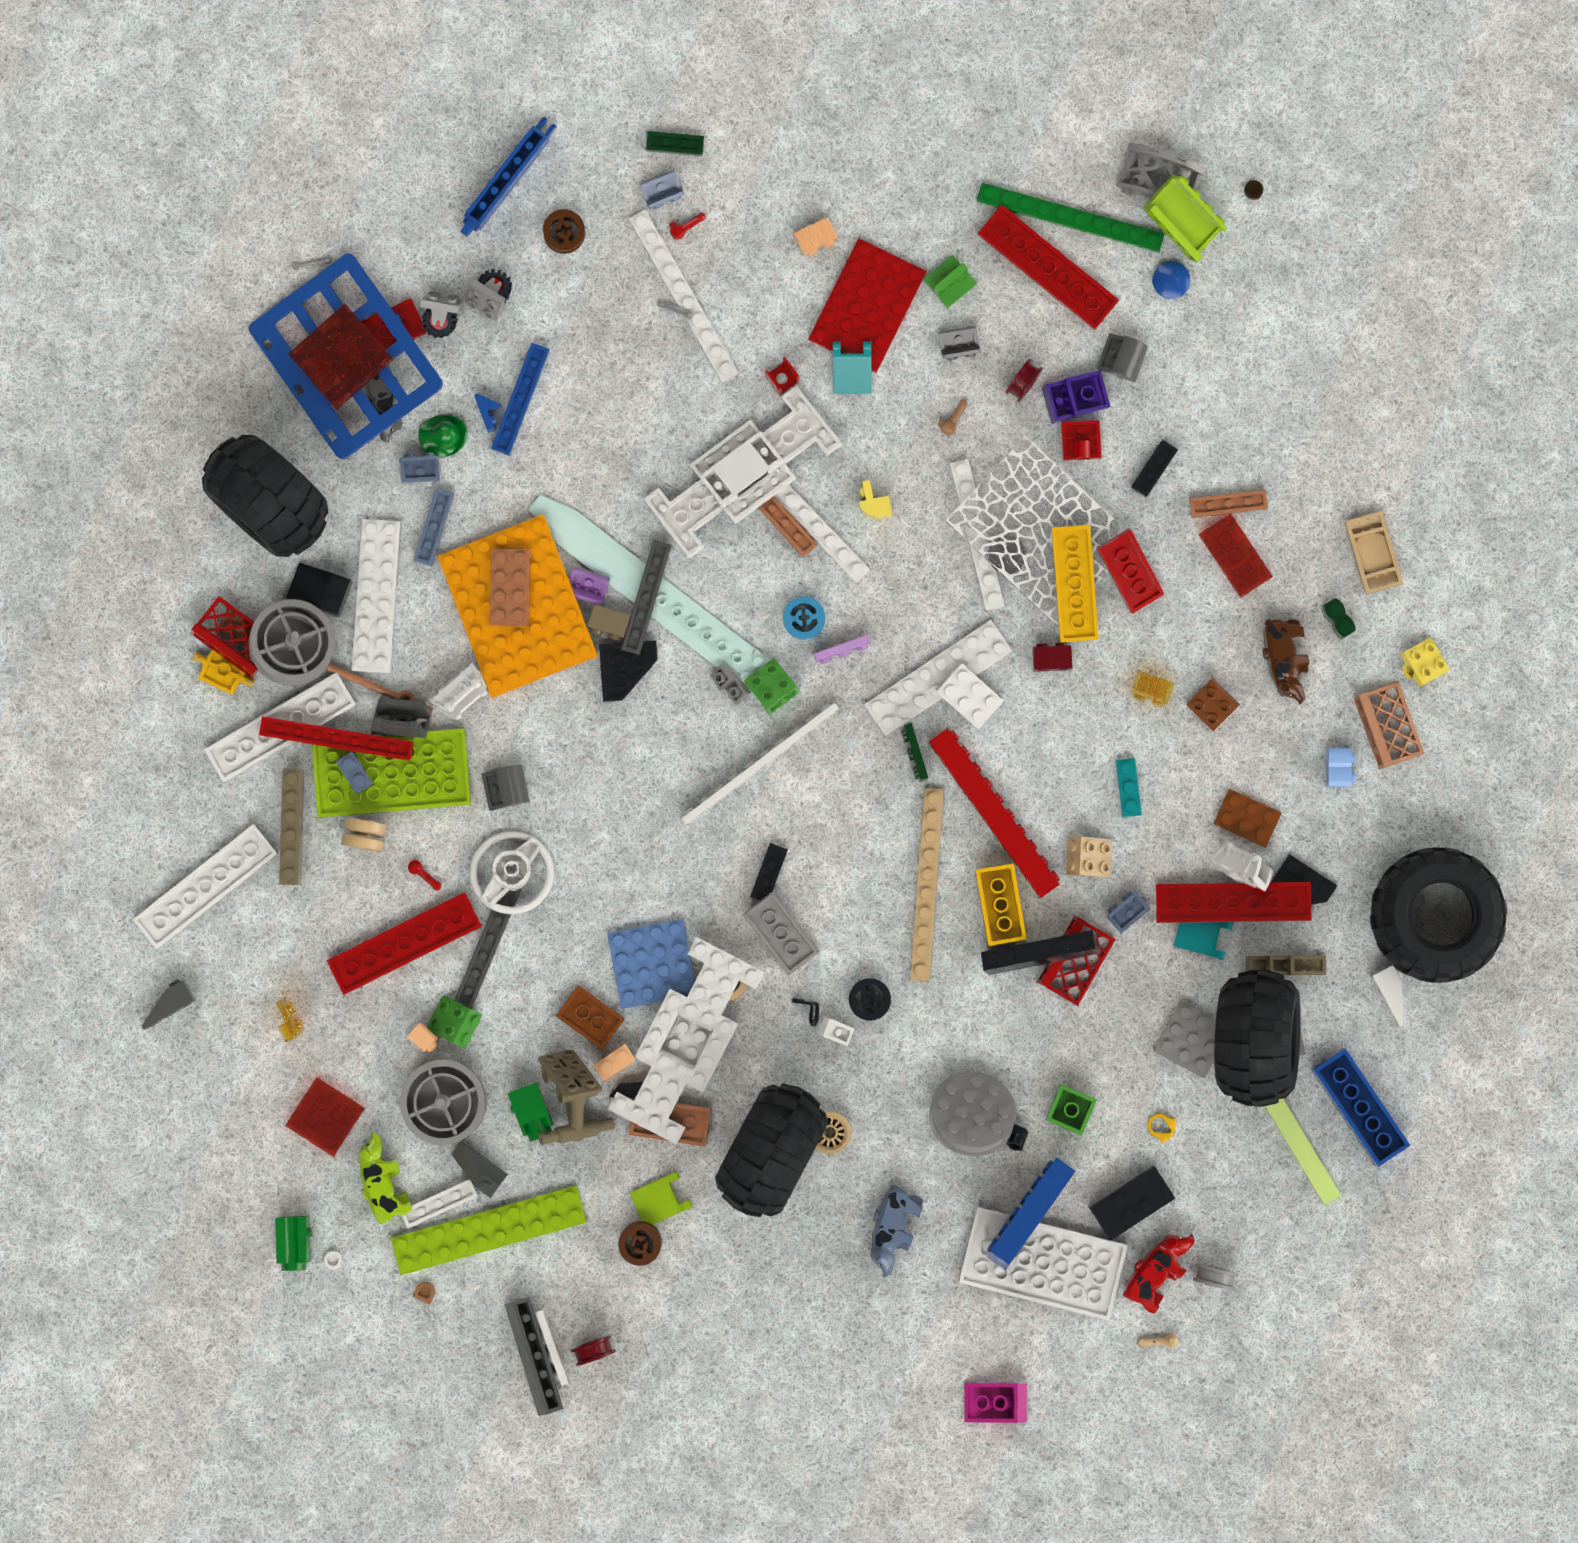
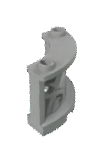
M1129 143L1127 148L1129 154L1120 181L1117 182L1116 186L1122 189L1121 192L1126 195L1134 193L1152 198L1161 187L1157 188L1153 184L1147 172L1158 169L1164 162L1167 163V171L1170 177L1174 175L1172 172L1174 167L1180 170L1179 173H1176L1178 176L1182 175L1188 179L1191 175L1188 185L1191 189L1196 190L1200 176L1204 175L1206 168L1189 159L1181 160V158H1176V154L1161 150L1159 153L1157 150H1152L1150 146ZM1138 156V167H1133ZM1151 159L1156 162L1152 167H1145V165H1150L1148 161ZM1131 172L1140 173L1132 178L1138 180V183L1135 185L1128 184ZM1144 183L1148 189L1142 187Z

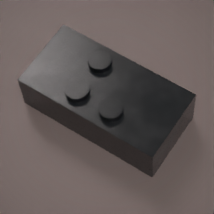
M1152 1165L1088 1208L1107 1238L1111 1241L1176 1198L1156 1167Z

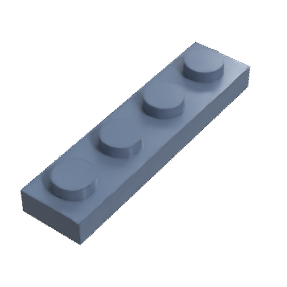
M438 488L435 489L413 559L414 562L432 567L455 495L454 493Z

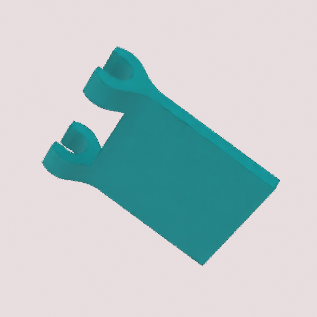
M864 341L863 353H841V342H833V394H872L871 341Z
M1234 922L1180 923L1174 946L1224 960L1226 952L1216 950V943L1220 929L1224 928L1232 931Z

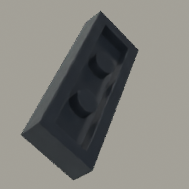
M1162 439L1130 488L1147 498L1178 449Z
M772 843L769 844L753 887L751 898L760 901L773 891L788 849Z

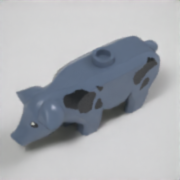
M896 1185L890 1187V1190L883 1198L880 1210L876 1209L873 1217L876 1223L872 1233L870 1257L882 1269L883 1277L892 1275L894 1266L893 1251L895 1249L908 1251L912 1243L913 1235L904 1231L907 1220L906 1214H912L919 1218L922 1211L923 1199L917 1195H907L903 1189L898 1188Z

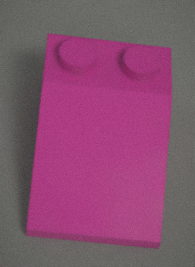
M964 1383L965 1422H1027V1383Z

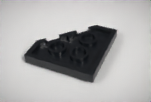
M656 640L644 641L640 655L622 651L623 643L599 645L603 702L623 701L658 661Z
M1288 854L1271 882H1311V905L1327 902L1337 888L1336 884Z

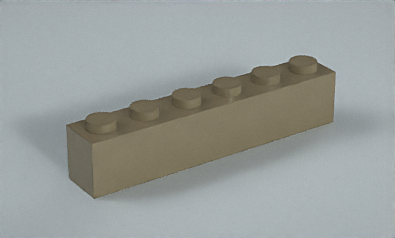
M283 769L280 885L301 886L304 770Z

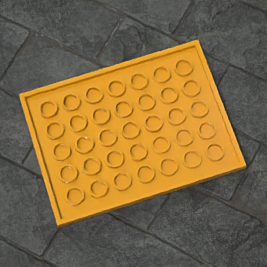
M544 514L437 556L491 698L599 657ZM492 549L531 550L529 626H490Z

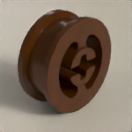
M567 209L551 213L543 225V236L547 246L559 254H569L576 251L582 245L585 238V227L581 217ZM565 220L572 221L578 228V234L573 241H570L573 236L571 224ZM556 222H558L555 228L557 239L563 243L556 242L550 235L551 227ZM562 228H565L567 235H563L561 232Z
M645 1221L629 1224L621 1233L618 1241L621 1256L628 1263L636 1266H643L653 1262L662 1247L660 1232L654 1225ZM638 1230L649 1233L654 1241V1249L652 1251L648 1250L649 1240L643 1244V1248L641 1246L634 1248L633 1251L641 1253L642 1257L633 1255L628 1250L626 1243L628 1236L633 1237L631 1247L636 1245L637 1239L639 1241L646 1239L647 1236L639 1234Z

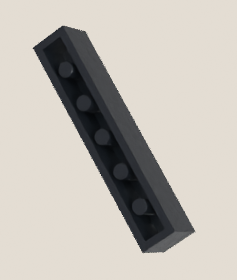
M1093 930L984 951L981 952L983 971L988 975L1101 952L1098 934Z

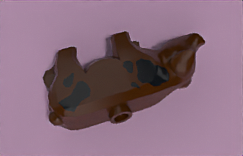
M1267 619L1263 630L1265 648L1262 649L1264 660L1267 659L1269 672L1275 682L1279 695L1295 699L1300 705L1306 698L1297 675L1308 673L1309 657L1308 655L1296 654V647L1292 639L1305 637L1304 628L1300 626L1299 621L1294 619L1287 622Z

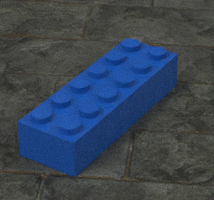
M1346 1048L1341 1049L1311 1069L1375 1167L1381 1166L1411 1146Z
M1057 1157L1054 1162L1050 1160L1042 1171L1044 1176L1037 1177L1031 1187L1033 1189L1032 1193L1028 1191L1020 1202L1022 1207L1015 1208L1009 1218L1010 1224L1005 1223L998 1233L1000 1238L998 1240L994 1238L987 1249L989 1252L987 1258L1005 1271L1075 1173L1074 1169Z

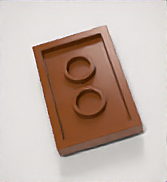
M1229 789L1213 824L1266 848L1282 813Z
M579 985L556 1015L557 1018L601 1050L605 1048L625 1020Z

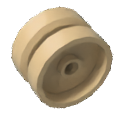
M362 818L345 819L344 828L355 832V834H343L341 845L370 851H383L384 842L373 838V835L385 836L387 825Z

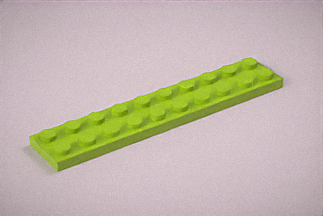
M576 1185L390 1239L401 1276L587 1223Z

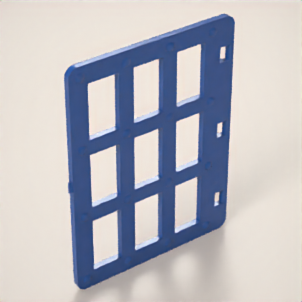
M349 253L336 260L249 326V332L334 454L342 460L354 454L443 387L442 379L401 323L402 319L398 314L394 313L360 263ZM346 271L349 272L369 300L351 314L330 286L331 282ZM319 291L341 320L324 334H322L302 305ZM375 311L397 340V342L381 354H378L358 325ZM291 312L295 314L313 340L311 344L296 355L274 325ZM347 332L351 334L370 361L352 375L330 345ZM267 339L273 345L269 350L263 343ZM404 351L426 381L409 395H407L387 366L389 362ZM319 352L323 354L342 381L325 395H323L303 366V364ZM376 372L398 401L397 404L382 415H379L359 386ZM299 384L305 391L301 396L294 388ZM347 393L352 395L370 421L367 426L353 436L331 406ZM331 430L337 436L333 442L327 435Z

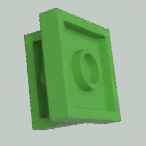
M953 255L923 279L947 309L977 285L968 274L966 265L964 263L960 264Z

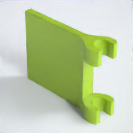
M678 1171L630 1192V1196L642 1221L653 1225L693 1207L690 1199L679 1204L670 1183L680 1178Z

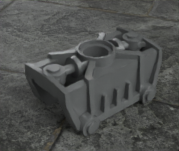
M386 695L380 696L370 733L371 735L407 736L412 739L415 737L426 739L431 721V712L424 703V700L420 698L412 701L390 699ZM386 715L389 716L391 719L383 720L378 716ZM419 718H420V719H427L426 722H425V721H422V722H420L419 724H418V722H416V720L419 719Z

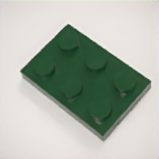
M912 723L905 724L901 734L904 743L908 742L909 745L907 749L909 760L914 761L915 767L912 769L915 780L919 779L920 783L928 781V774Z

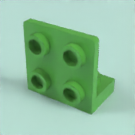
M775 658L744 680L769 715L800 693L795 683Z

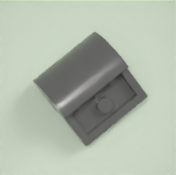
M1109 333L1097 369L1116 375L1118 378L1135 382L1148 346L1134 338Z
M522 765L502 767L481 774L489 811L530 802Z

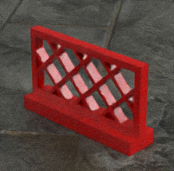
M218 596L198 623L192 627L191 635L253 679L256 676L258 669L250 661L247 643L249 637L246 636L245 629L252 627L254 621ZM219 602L226 607L227 614L216 615L215 607ZM239 616L242 618V625L231 626L230 617ZM228 617L229 627L218 628L216 618ZM207 619H214L215 628L207 629L202 624ZM243 628L244 638L233 639L232 629ZM230 630L231 640L220 639L218 631ZM245 641L246 651L238 652L235 650L234 642Z
M1078 916L1073 917L1063 936L1079 933L1086 926L1098 933V938L1105 937L1108 939L1107 946L1100 949V952L1103 951L1102 955L1100 956V953L1097 954L1098 962L1095 965L1089 966L1087 956H1084L1086 967L1076 970L1074 962L1076 958L1068 959L1071 960L1073 971L1063 973L1062 964L1068 960L1048 963L1036 982L1076 1006L1079 1005L1116 940ZM1087 970L1089 975L1087 981L1080 982L1077 972ZM1074 973L1077 984L1067 986L1064 976ZM1061 977L1064 987L1056 989L1050 986L1054 978ZM1078 986L1079 995L1074 1000L1069 996L1068 989Z

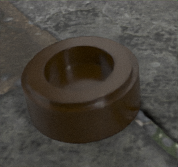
M1256 180L1249 181L1244 188V194L1250 200L1259 199L1264 191L1263 185Z

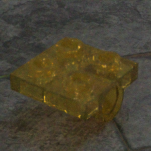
M284 999L276 1002L285 1023L278 1026L284 1041L288 1042L304 1035L302 1031L305 1029L300 1019H296L294 1015L296 1009L293 1003Z

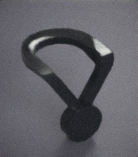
M792 998V1003L810 1005L809 1023L815 1027L819 1020V1003ZM815 1005V1017L813 1020V1010Z

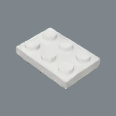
M961 662L935 691L977 729H980L1004 701Z

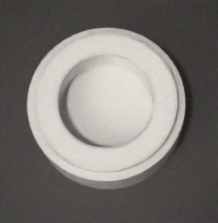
M332 1250L324 1255L323 1263L326 1268L336 1270L341 1267L343 1257L340 1252Z

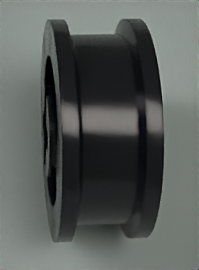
M873 978L863 979L852 987L849 994V1005L852 1012L860 1019L866 1021L877 1020L883 1017L889 1010L891 994L883 982ZM868 985L878 987L884 995L883 1007L879 1008L877 1006L878 997L873 1000V1005L870 1003L865 1005L866 1008L874 1009L872 1014L862 1012L856 1005V994L859 991L863 993L861 1002L867 999V994L870 996L875 994L873 991L866 990Z

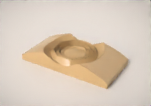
M1382 511L1345 521L1349 543L1366 595L1403 585Z

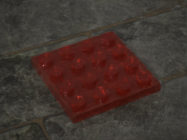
M343 304L288 353L336 410L343 406L394 360L346 304Z

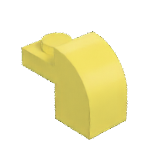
M870 480L862 481V487H859L861 498H865V500L858 503L861 511L873 519L891 517L892 509L889 495L873 498Z

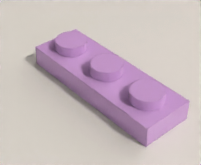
M865 635L814 653L816 663L821 662V664L832 661L831 657L838 655L841 658L849 655L851 650L857 649L858 652L867 649V645L870 644L869 636Z

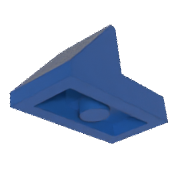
M475 394L474 397L487 432L495 431L494 425H497L494 415H489V413L503 408L502 404Z

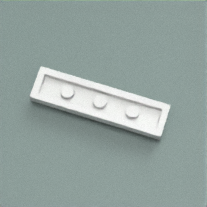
M469 1179L412 1205V1211L402 1215L408 1229L478 1197V1194Z
M544 1310L536 1311L535 1315L538 1326L542 1331L541 1336L544 1346L547 1345L549 1350L547 1356L550 1365L554 1364L556 1370L553 1372L555 1380L563 1386L570 1382Z

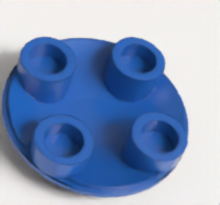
M1164 262L1156 268L1153 274L1152 282L1154 289L1165 299L1179 298L1187 292L1190 286V274L1186 267L1178 262Z

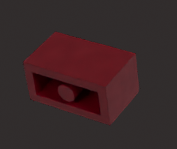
M1066 642L1055 643V646L1040 643L1032 648L1033 672L1073 669L1071 645L1067 646Z

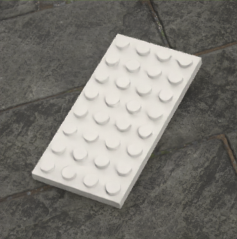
M977 1207L959 1283L1110 1320L1128 1245L1039 1223L1005 1271L987 1258L989 1254L987 1249L994 1238L997 1240L1000 1238L998 1233L1005 1223L1010 1224L1009 1218L1011 1215Z

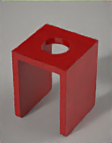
M783 357V363L771 372L765 370V377L779 396L799 382V375L786 357ZM784 373L787 375L788 380L785 384L777 382L778 374Z

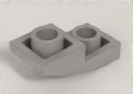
M721 664L710 675L719 690H725L735 705L740 704L751 693L741 679L724 664Z

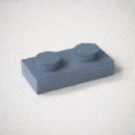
M350 752L336 761L356 794L373 785L354 752Z

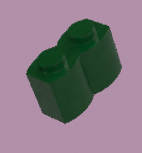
M1335 598L1322 606L1323 616L1332 624V630L1339 639L1342 640L1356 631L1353 620L1346 615L1344 605L1340 600Z

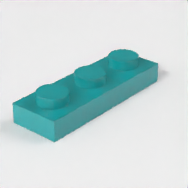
M1135 758L1116 760L1122 818L1141 816Z

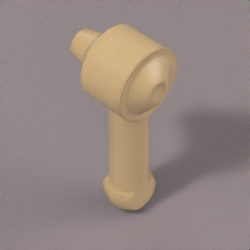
M1168 1333L1165 1337L1139 1338L1137 1343L1142 1348L1156 1345H1166L1169 1348H1174L1178 1344V1337L1174 1333Z

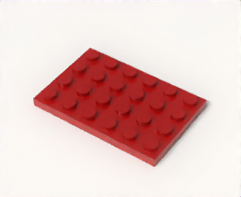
M858 238L808 340L833 352V342H841V353H863L864 341H871V371L877 374L927 271Z

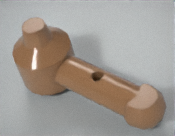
M966 400L960 401L950 420H939L937 425L945 435L950 436L956 431V423L968 404Z

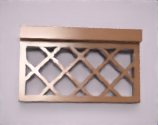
M1399 682L1354 697L1379 770L1424 754ZM1394 687L1397 692L1395 701L1386 697L1388 690ZM1375 694L1381 697L1378 707L1371 704L1369 696ZM1384 700L1393 704L1390 712L1381 709ZM1396 706L1403 709L1404 714L1402 718L1393 715ZM1378 712L1388 716L1384 725L1377 721ZM1390 718L1400 722L1396 731L1387 727ZM1402 724L1410 728L1408 737L1399 733ZM1385 729L1394 734L1391 742L1384 740L1383 733ZM1397 736L1406 740L1403 748L1394 745ZM1409 742L1416 745L1417 753L1411 754L1405 751ZM1391 748L1401 752L1398 759L1393 761L1389 754Z

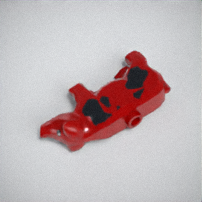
M1193 1234L1188 1237L1167 1235L1163 1241L1148 1252L1143 1260L1139 1259L1134 1266L1135 1271L1126 1283L1123 1296L1131 1301L1141 1303L1148 1312L1155 1314L1164 1295L1157 1293L1155 1290L1162 1286L1167 1278L1174 1281L1177 1278H1182L1186 1269L1180 1267L1177 1259L1178 1256L1186 1253L1195 1243Z

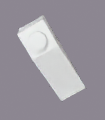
M1391 965L1375 973L1371 978L1396 1026L1401 1027L1403 1026V990L1400 978L1403 976L1399 970Z

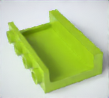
M1172 175L1142 208L1189 260L1199 262L1202 258L1200 253L1220 231H1226L1228 228L1224 225L1225 221L1219 215H1215L1212 212V206L1201 200V194L1197 190L1191 189L1188 185L1189 181L1184 176Z

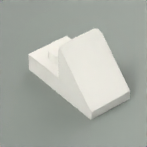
M824 1017L818 1035L848 1047L854 1028Z

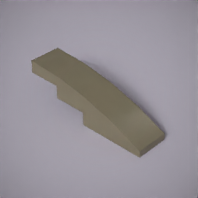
M1246 956V971L1258 969L1269 970L1282 975H1326V956Z

